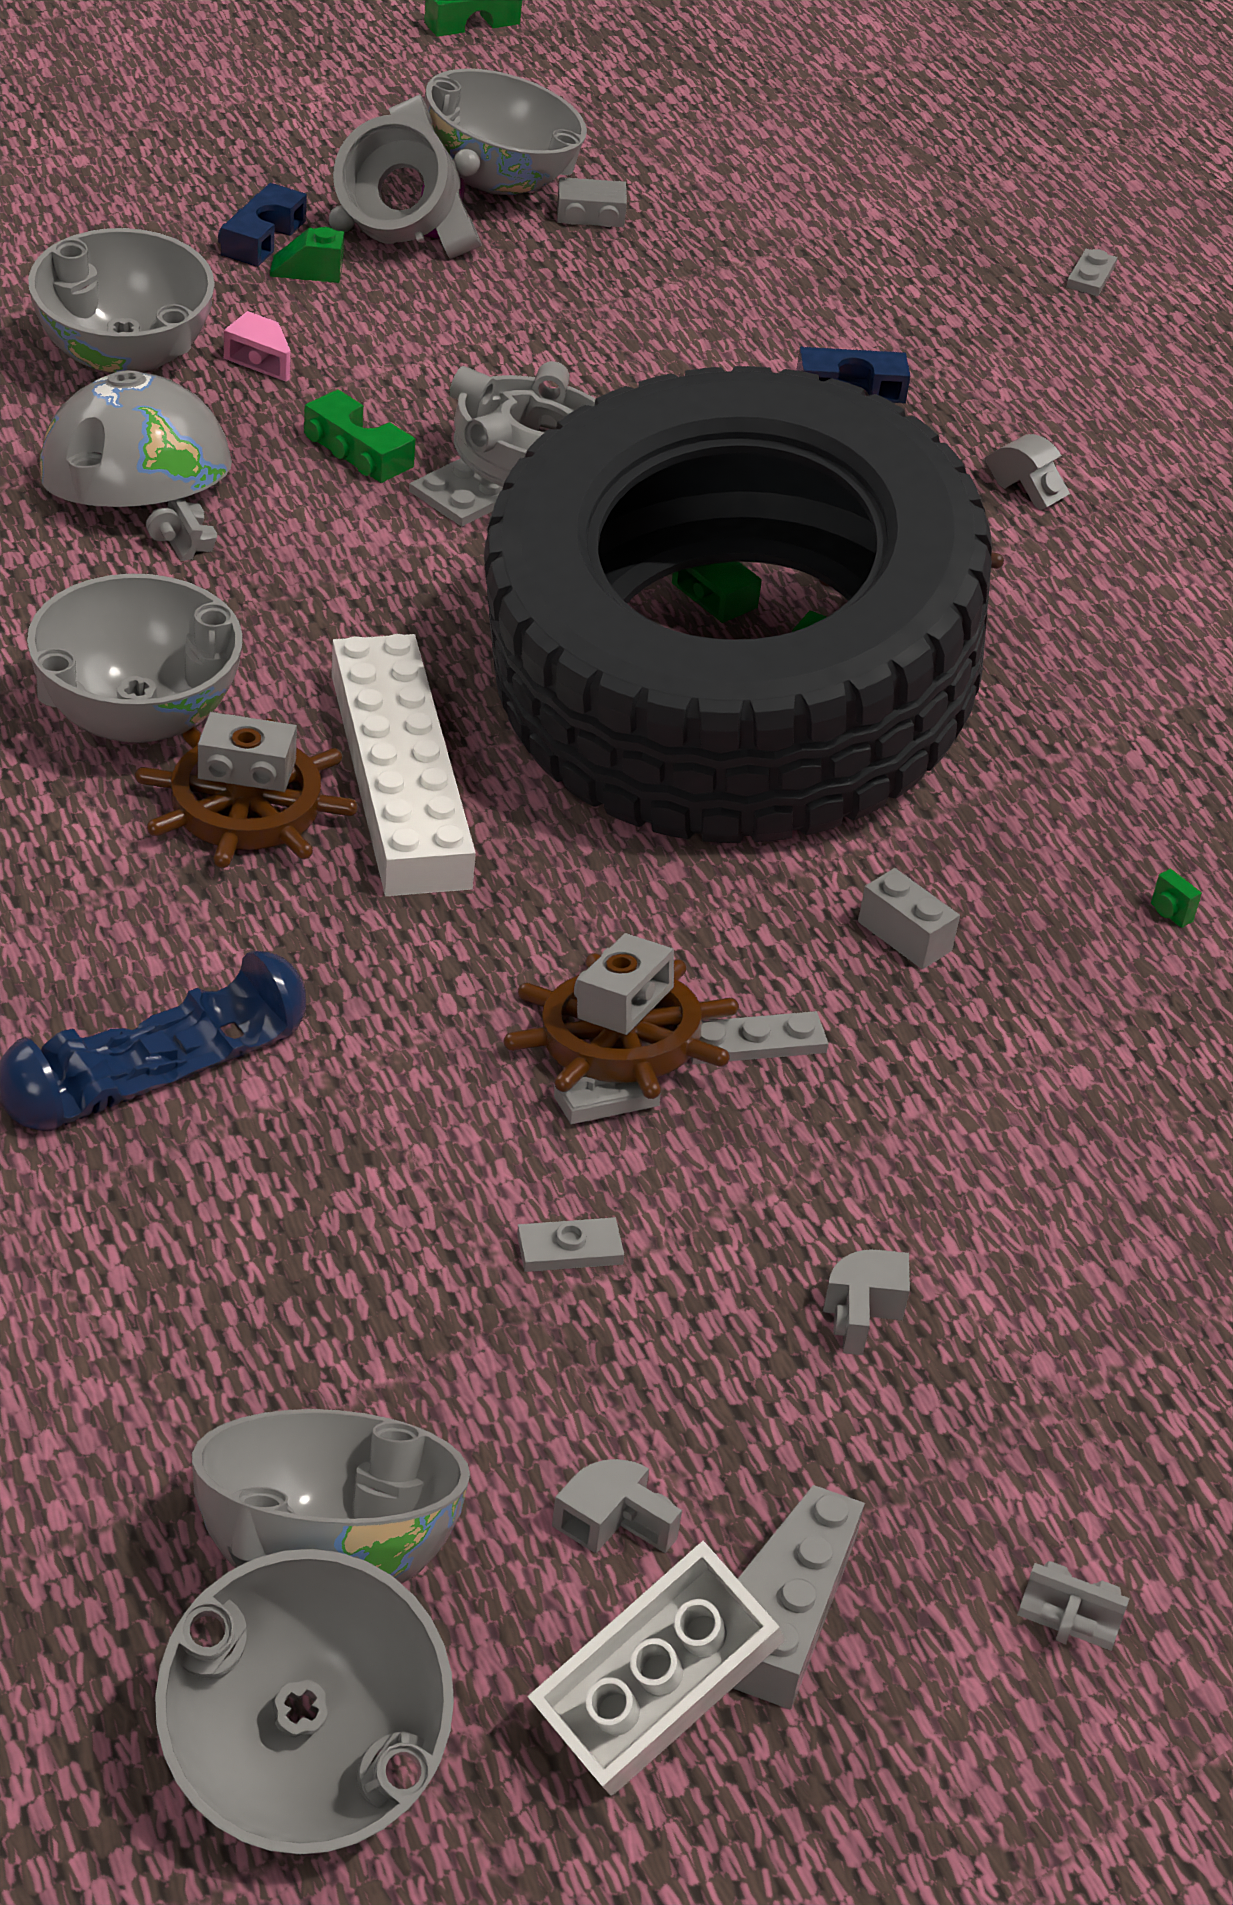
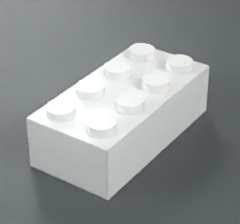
M702 1541L527 1697L601 1786L612 1796L785 1641L779 1625L710 1547Z

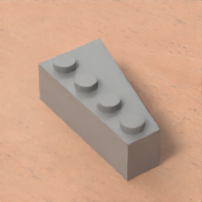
M813 1485L739 1576L738 1580L779 1625L785 1641L735 1685L733 1689L787 1709H792L856 1541L865 1505L864 1502Z

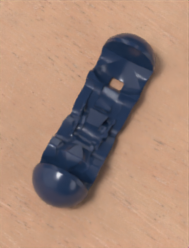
M251 951L242 958L241 969L238 975L227 987L218 991H204L200 988L188 991L182 1004L150 1016L134 1030L126 1028L109 1029L90 1037L81 1038L75 1029H68L53 1036L42 1046L41 1050L29 1038L23 1037L18 1039L0 1059V1102L7 1114L18 1124L35 1130L53 1131L60 1128L63 1123L68 1125L75 1122L78 1118L83 1119L90 1116L92 1112L99 1113L104 1111L106 1106L109 1108L116 1106L122 1100L123 1102L129 1101L137 1095H144L150 1090L159 1089L162 1086L187 1078L194 1073L197 1074L222 1062L224 1063L243 1056L263 1046L273 1044L277 1040L287 1039L298 1029L305 1015L306 990L303 980L297 970L285 958L270 952ZM234 1023L244 1035L236 1039L227 1037L221 1027Z

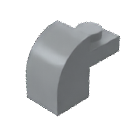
M1035 434L1024 435L984 457L999 486L1005 489L1020 480L1034 506L1039 510L1045 509L1070 494L1053 463L1055 459L1062 455L1049 440Z
M873 1249L862 1250L845 1256L834 1266L829 1278L823 1312L835 1313L833 1333L834 1335L843 1336V1353L863 1355L870 1327V1317L903 1320L910 1292L909 1253Z
M609 1459L584 1467L555 1497L552 1527L595 1554L620 1526L666 1553L678 1538L682 1510L676 1507L666 1496L653 1493L646 1488L649 1468L628 1460Z

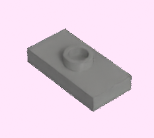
M582 1077L568 1092L558 1091L554 1084V1098L570 1124L660 1106V1094L655 1099L646 1098L638 1082L610 1083Z
M616 1217L518 1224L517 1237L524 1272L623 1265L624 1251Z

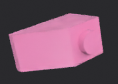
M247 311L224 330V359L285 382L290 379V348L279 322Z

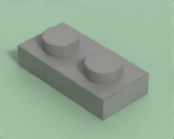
M1085 249L1070 274L1066 287L1099 296L1116 266L1118 257L1108 255L1107 252L1100 249Z

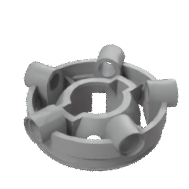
M549 361L541 365L536 377L517 375L490 377L469 367L461 366L456 372L450 387V396L458 400L454 417L455 433L453 438L455 448L460 458L470 469L488 481L503 487L506 478L517 461L525 457L527 449L544 433L539 431L540 426L556 429L557 422L583 405L594 406L595 398L568 386L570 374L567 368L555 361ZM547 380L553 381L559 387L549 388L543 382Z

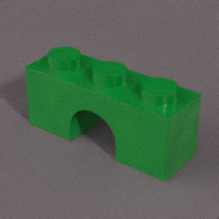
M425 0L424 23L437 37L465 33L466 22L476 11H480L482 18L492 28L519 25L521 23L522 0Z
M337 389L305 404L304 433L312 442H318L331 450L336 458H343L357 467L362 475H369L378 482L383 483L414 467L416 438L391 422L376 428H363L364 405L341 390Z

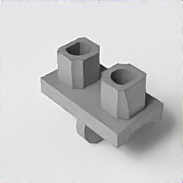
M184 497L168 501L167 508L155 509L146 522L149 535L157 541H169L180 561L193 559L195 552L212 551L217 539V532L213 526L202 525L204 510L198 503H188Z
M1048 1561L1044 1566L1034 1563L1017 1615L1058 1630L1055 1641L1066 1644L1069 1635L1112 1651L1130 1598L1122 1596L1120 1587L1101 1580L1098 1583L1090 1584L1074 1578L1067 1567Z

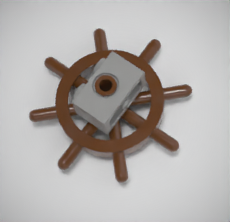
M210 712L202 733L196 727L182 733L183 739L192 749L180 758L173 771L140 767L135 772V779L140 784L171 789L174 811L150 820L147 824L148 833L152 836H160L184 826L197 838L217 846L213 860L219 868H226L230 865L235 850H259L284 843L298 858L308 859L313 853V848L301 834L314 822L318 812L353 816L358 811V804L353 799L321 794V777L319 772L338 765L343 759L342 752L337 748H331L309 757L296 747L297 725L275 722L273 719L261 720ZM296 782L301 791L286 789L288 784ZM192 792L212 796L197 801ZM271 804L288 808L278 812ZM225 809L230 811L228 817L217 813ZM255 816H258V817H259V818H253V819H246V818L255 817Z
M624 933L610 948H606L602 955L597 953L590 954L586 958V966L588 968L586 971L560 984L553 991L531 983L521 984L518 988L519 997L524 1001L543 1007V1027L510 1032L506 1034L503 1040L504 1046L511 1051L546 1046L551 1056L565 1068L554 1081L556 1089L560 1092H568L582 1077H589L610 1083L638 1082L643 1095L648 1099H655L661 1092L657 1078L678 1069L691 1057L718 1067L728 1064L730 1055L726 1049L700 1041L702 1021L733 1016L738 1012L739 1004L734 998L699 1002L691 989L678 981L686 972V964L680 959L674 960L673 948ZM655 1006L661 1007L660 1009L652 1010ZM570 1016L583 1020L578 1022L565 1023ZM679 1024L675 1031L662 1028ZM594 1038L590 1043L583 1041L584 1039ZM642 1042H648L650 1045L642 1047Z

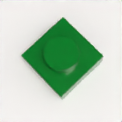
M1170 868L1158 875L1151 904L1162 917L1170 918L1183 928L1194 922L1202 892Z

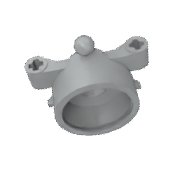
M421 94L390 107L391 115H383L366 121L345 139L338 151L334 164V187L341 205L334 207L329 214V224L332 229L348 232L356 223L371 238L385 244H394L414 239L421 242L424 240V235L436 228L449 259L456 258L482 246L477 230L468 216L459 195V189H461L459 176L467 177L474 175L480 166L479 156L473 150L461 149L456 153L454 159L451 158L434 132L431 115ZM404 167L415 169L421 173L425 187L423 195L417 204L405 210L391 209L384 204L381 188L388 174Z

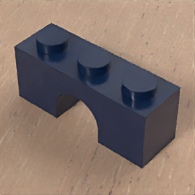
M269 183L243 208H240L229 221L221 226L218 233V242L221 244V256L258 267L274 252V232L291 236L306 222L307 194Z
M800 347L796 371L819 375V381L823 382L833 378L865 389L869 395L877 394L893 403H906L911 376L905 352Z

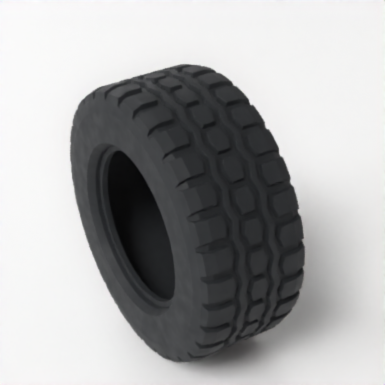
M735 366L732 371L726 372L722 367L686 370L685 376L681 377L673 373L639 381L638 388L634 389L624 386L595 399L594 406L583 405L558 421L556 429H548L527 449L525 457L517 461L506 478L502 491L498 495L487 528L488 535L485 540L484 564L494 669L502 706L508 715V720L515 733L540 767L556 782L563 781L569 792L593 807L604 804L606 814L637 827H641L646 822L651 823L653 832L671 837L690 839L696 833L701 834L702 840L705 842L741 843L744 836H751L754 842L791 839L793 831L800 830L805 835L823 832L841 826L844 816L853 821L885 806L888 797L896 799L910 790L923 778L926 771H931L940 762L971 714L975 704V696L979 691L982 679L992 564V539L985 509L970 474H967L965 466L948 444L940 443L938 434L917 417L906 416L903 408L877 394L865 396L863 388L833 378L824 382L819 381V375L803 371L783 369L779 373H772L771 367ZM725 562L765 563L795 569L820 579L848 600L839 610L809 627L779 636L740 640L712 639L680 633L647 619L627 604L644 588L669 574L701 565Z

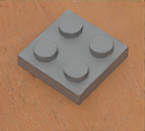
M461 458L409 483L410 493L461 527L492 512L498 495L503 488L475 473Z

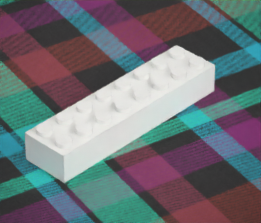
M393 634L378 637L355 636L346 639H333L332 679L385 896L473 889L475 849L415 634Z

